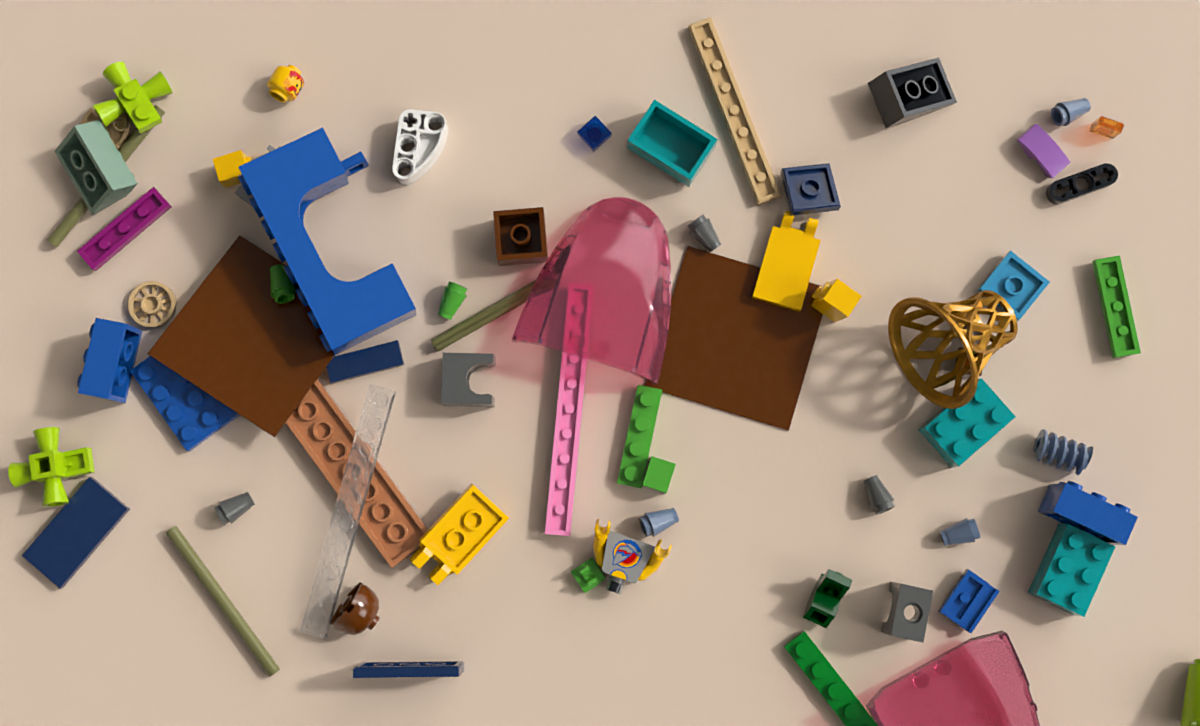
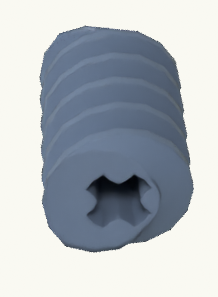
M1042 429L1035 440L1033 452L1037 453L1036 460L1039 462L1044 456H1047L1046 464L1048 465L1055 459L1056 468H1060L1063 463H1066L1067 472L1075 466V474L1079 476L1091 460L1093 447L1087 448L1084 443L1077 445V442L1073 439L1067 442L1066 437L1060 436L1058 438L1057 434L1053 432L1048 434L1047 430Z

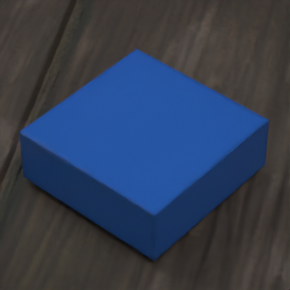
M361 151L341 161L347 176H351L369 165Z

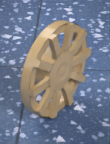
M147 281L138 285L132 291L128 300V310L135 322L144 327L156 328L165 325L176 312V298L172 290L157 281ZM152 286V293L148 294L145 287ZM156 286L163 288L158 296L156 295ZM140 291L144 294L142 299L136 297ZM167 292L170 298L162 300L161 298ZM134 301L140 302L141 307L134 309ZM171 302L170 308L163 306V304ZM161 310L169 312L165 318L160 312ZM144 311L140 319L135 314L136 312ZM148 314H150V323L143 322ZM155 314L159 316L161 321L155 323Z

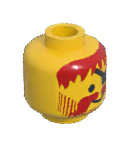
M293 65L278 66L267 82L269 94L282 103L294 101L304 86V80L300 75L301 71Z

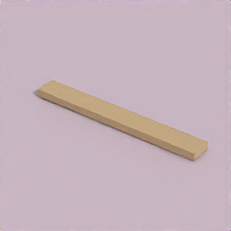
M710 17L688 25L691 38L757 206L780 198L781 193L712 18Z

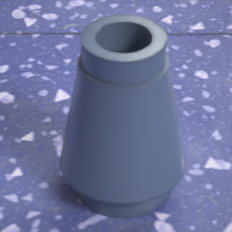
M1086 98L1060 102L1052 108L1051 117L1056 125L1067 126L1089 112L1091 106Z
M671 508L644 513V516L639 518V522L646 537L651 535L654 537L674 525V523L679 522L676 510Z
M965 518L940 531L945 546L973 543L975 539L981 538L974 518L970 520Z

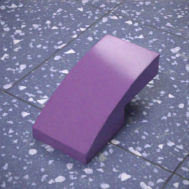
M1033 124L1016 139L1029 159L1036 160L1047 178H1054L1071 163L1056 142L1038 124Z

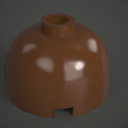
M359 582L347 594L349 597L343 605L342 603L339 605L330 621L334 628L345 634L357 635L367 628L372 630L380 618L377 616L379 610L378 597L368 586Z

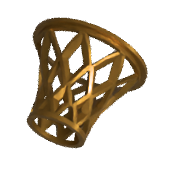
M990 290L981 291L965 300L949 303L930 302L919 297L905 298L893 307L888 321L890 345L895 359L908 381L926 399L948 409L963 407L972 400L977 389L979 374L990 357L1000 348L1013 341L1018 331L1016 316L1011 306L1002 296ZM998 303L1005 312H996L995 308ZM912 306L921 308L904 314ZM979 314L990 315L987 324L982 323ZM927 315L939 317L927 326L912 322ZM944 321H947L951 326L949 331L933 330V328ZM1010 323V331L1005 332V329ZM901 326L922 331L904 349ZM972 331L980 332L982 335L973 336ZM928 337L944 338L935 351H916ZM953 338L960 339L963 349L942 354ZM968 356L970 364L964 367L965 361ZM958 357L953 371L936 378L943 361ZM909 359H935L926 381L917 373ZM971 371L970 377L961 386L962 376ZM955 380L952 396L935 390V388Z

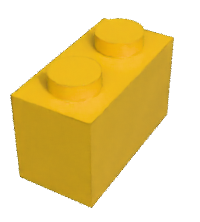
M835 279L831 282L827 281L823 286L820 285L812 295L814 301L811 306L833 322H837L849 317L862 296L839 279Z

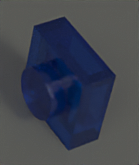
M596 116L577 131V135L593 152L612 136L610 130Z

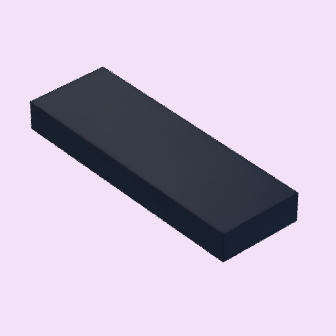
M396 340L334 356L327 365L330 383L334 384L405 364L399 341Z

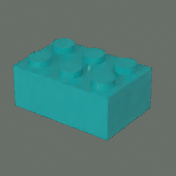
M654 99L628 138L627 149L687 187H690L716 147L718 139Z
M981 378L978 379L975 395L969 403L956 409L942 408L918 430L948 465L953 468L963 464L1016 416Z
M1058 524L1028 593L1068 613L1085 617L1116 546L1070 524Z

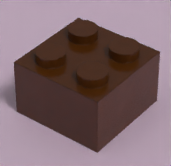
M543 207L493 211L496 254L499 266L549 262Z

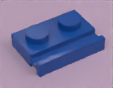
M966 569L938 611L968 633H972L1000 591L969 569Z

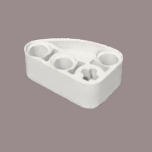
M409 109L403 111L400 115L392 169L395 177L401 184L411 185L432 168L441 155L448 136V125L442 114ZM411 120H415L416 124H413V127H408L407 123L411 124ZM433 123H442V127L439 130L433 131L430 129ZM407 143L414 144V148L410 152L403 151V147ZM404 167L411 168V172L407 176L399 175L400 170Z

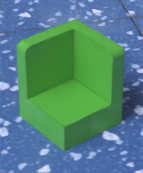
M651 456L643 486L666 494L676 464Z

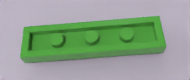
M1120 255L1096 259L1092 261L1112 357L1118 358L1140 354L1139 341Z
M643 385L637 386L617 480L618 484L642 489L662 395L661 389Z

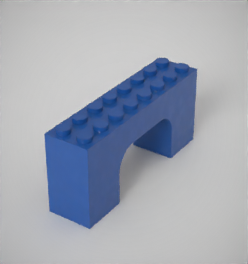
M323 127L239 166L242 174L238 178L247 195H253L249 200L258 217L264 216L265 220L261 221V224L270 240L275 238L276 243L272 245L281 262L287 261L288 265L284 269L293 285L298 283L300 288L296 289V292L304 307L310 306L311 311L307 312L315 328H321L323 334L319 335L327 352L332 350L337 355L416 316V308L393 263L356 281L338 280L331 276L324 267L304 227L305 211L313 201L349 184L346 171Z

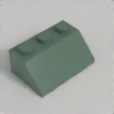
M100 120L75 125L54 151L92 215L126 197L138 184Z

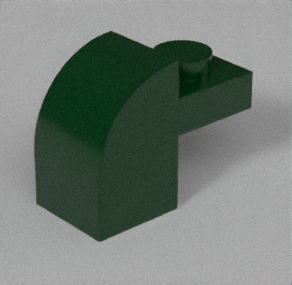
M830 569L825 574L822 573L810 595L803 618L827 628L836 617L840 600L850 589L852 579Z

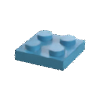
M1009 251L979 287L978 291L990 290L1002 296L1011 306L1016 320L1019 321L1050 281L1015 253ZM998 303L997 306L1004 311V309Z

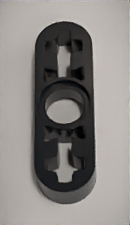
M1105 163L1059 179L1048 186L1046 190L1047 199L1053 204H1062L1107 188L1116 182L1118 171L1112 164ZM1103 172L1109 173V178H1102L1095 182V177ZM1077 178H1084L1088 182L1087 190H1080L1076 186ZM1069 186L1070 190L1061 196L1054 194L1057 188L1061 190Z

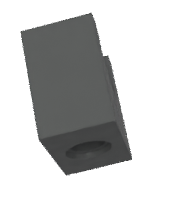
M443 353L441 404L444 406L494 407L495 398L488 393L482 395L474 393L470 388L469 380L473 371L479 367H495V355L487 353Z
M890 581L889 592L892 593L891 610L888 620L882 623L881 632L890 636L924 643L933 590ZM912 605L915 614L911 619H906L904 610L907 606Z

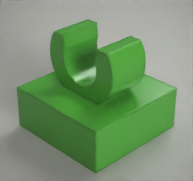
M590 558L571 571L584 593L606 579L593 558Z

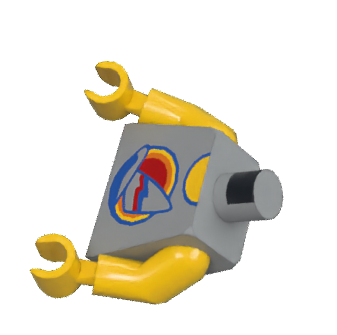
M597 519L594 528L593 551L596 564L602 567V572L611 575L606 588L609 591L621 594L625 580L635 584L637 580L644 581L658 570L662 561L669 555L672 549L671 544L668 549H662L660 547L662 539L658 540L656 546H652L610 531L611 522L609 520L606 527H601L599 519Z

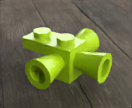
M115 62L104 69L103 76L115 87L113 90L116 99L92 106L105 127L124 112L129 120L134 123L140 134L162 123V119L150 99L169 95L173 92L161 71L140 86L136 78L131 80L124 62Z
M45 427L34 430L33 434L40 453L29 455V462L11 463L8 468L9 479L14 487H20L31 481L44 483L42 507H56L69 503L62 480L95 473L92 448L84 447L66 452L58 451L59 427Z

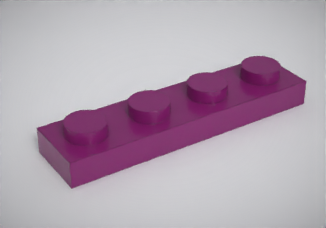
M152 187L77 252L92 270L97 271L172 208V206L155 187Z

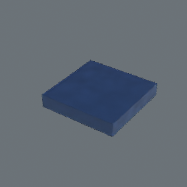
M830 163L782 168L780 173L791 216L838 211L841 205Z

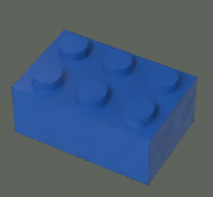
M96 318L89 331L91 340L89 348L85 350L83 356L85 365L83 373L78 377V393L126 403L132 378L130 370L135 365L142 330L126 323Z
M1072 481L1049 484L1037 512L1062 524H1070L1112 545L1127 544L1138 518L1130 513V508L1118 503L1114 506L1106 502L1107 498L1095 492L1091 494L1082 491L1083 486Z

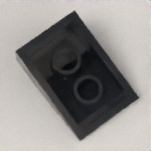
M939 57L885 71L868 83L886 128L906 123L957 103Z

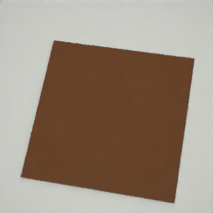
M239 235L147 354L275 438L335 354L332 350L327 352L319 337L323 332L321 328L316 329L307 314V312L311 311L309 305L304 307L297 292L292 301L283 304L276 303L275 299L271 297L270 268L279 264L286 265ZM298 283L294 284L295 289L300 288Z
M688 246L645 386L661 389L666 394L789 431L823 315L811 306L814 301L812 295L820 285L809 282L800 312L753 299L752 295L760 267Z

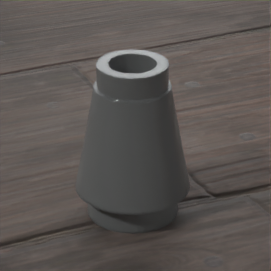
M704 214L688 225L689 233L709 253L721 245L710 219H706Z
M877 475L863 481L870 508L875 511L876 515L895 507L893 504L894 498Z
M246 492L220 501L219 505L214 508L225 525L229 522L232 524L254 506L255 503L249 493Z

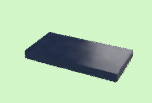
M89 477L69 500V503L61 509L22 556L56 586L63 588L127 514L130 508L96 479Z
M363 662L353 668V678L459 677L464 672V662Z

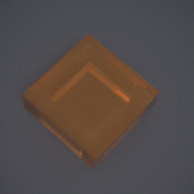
M1100 116L1091 124L1089 132L1114 139L1122 133L1124 124Z

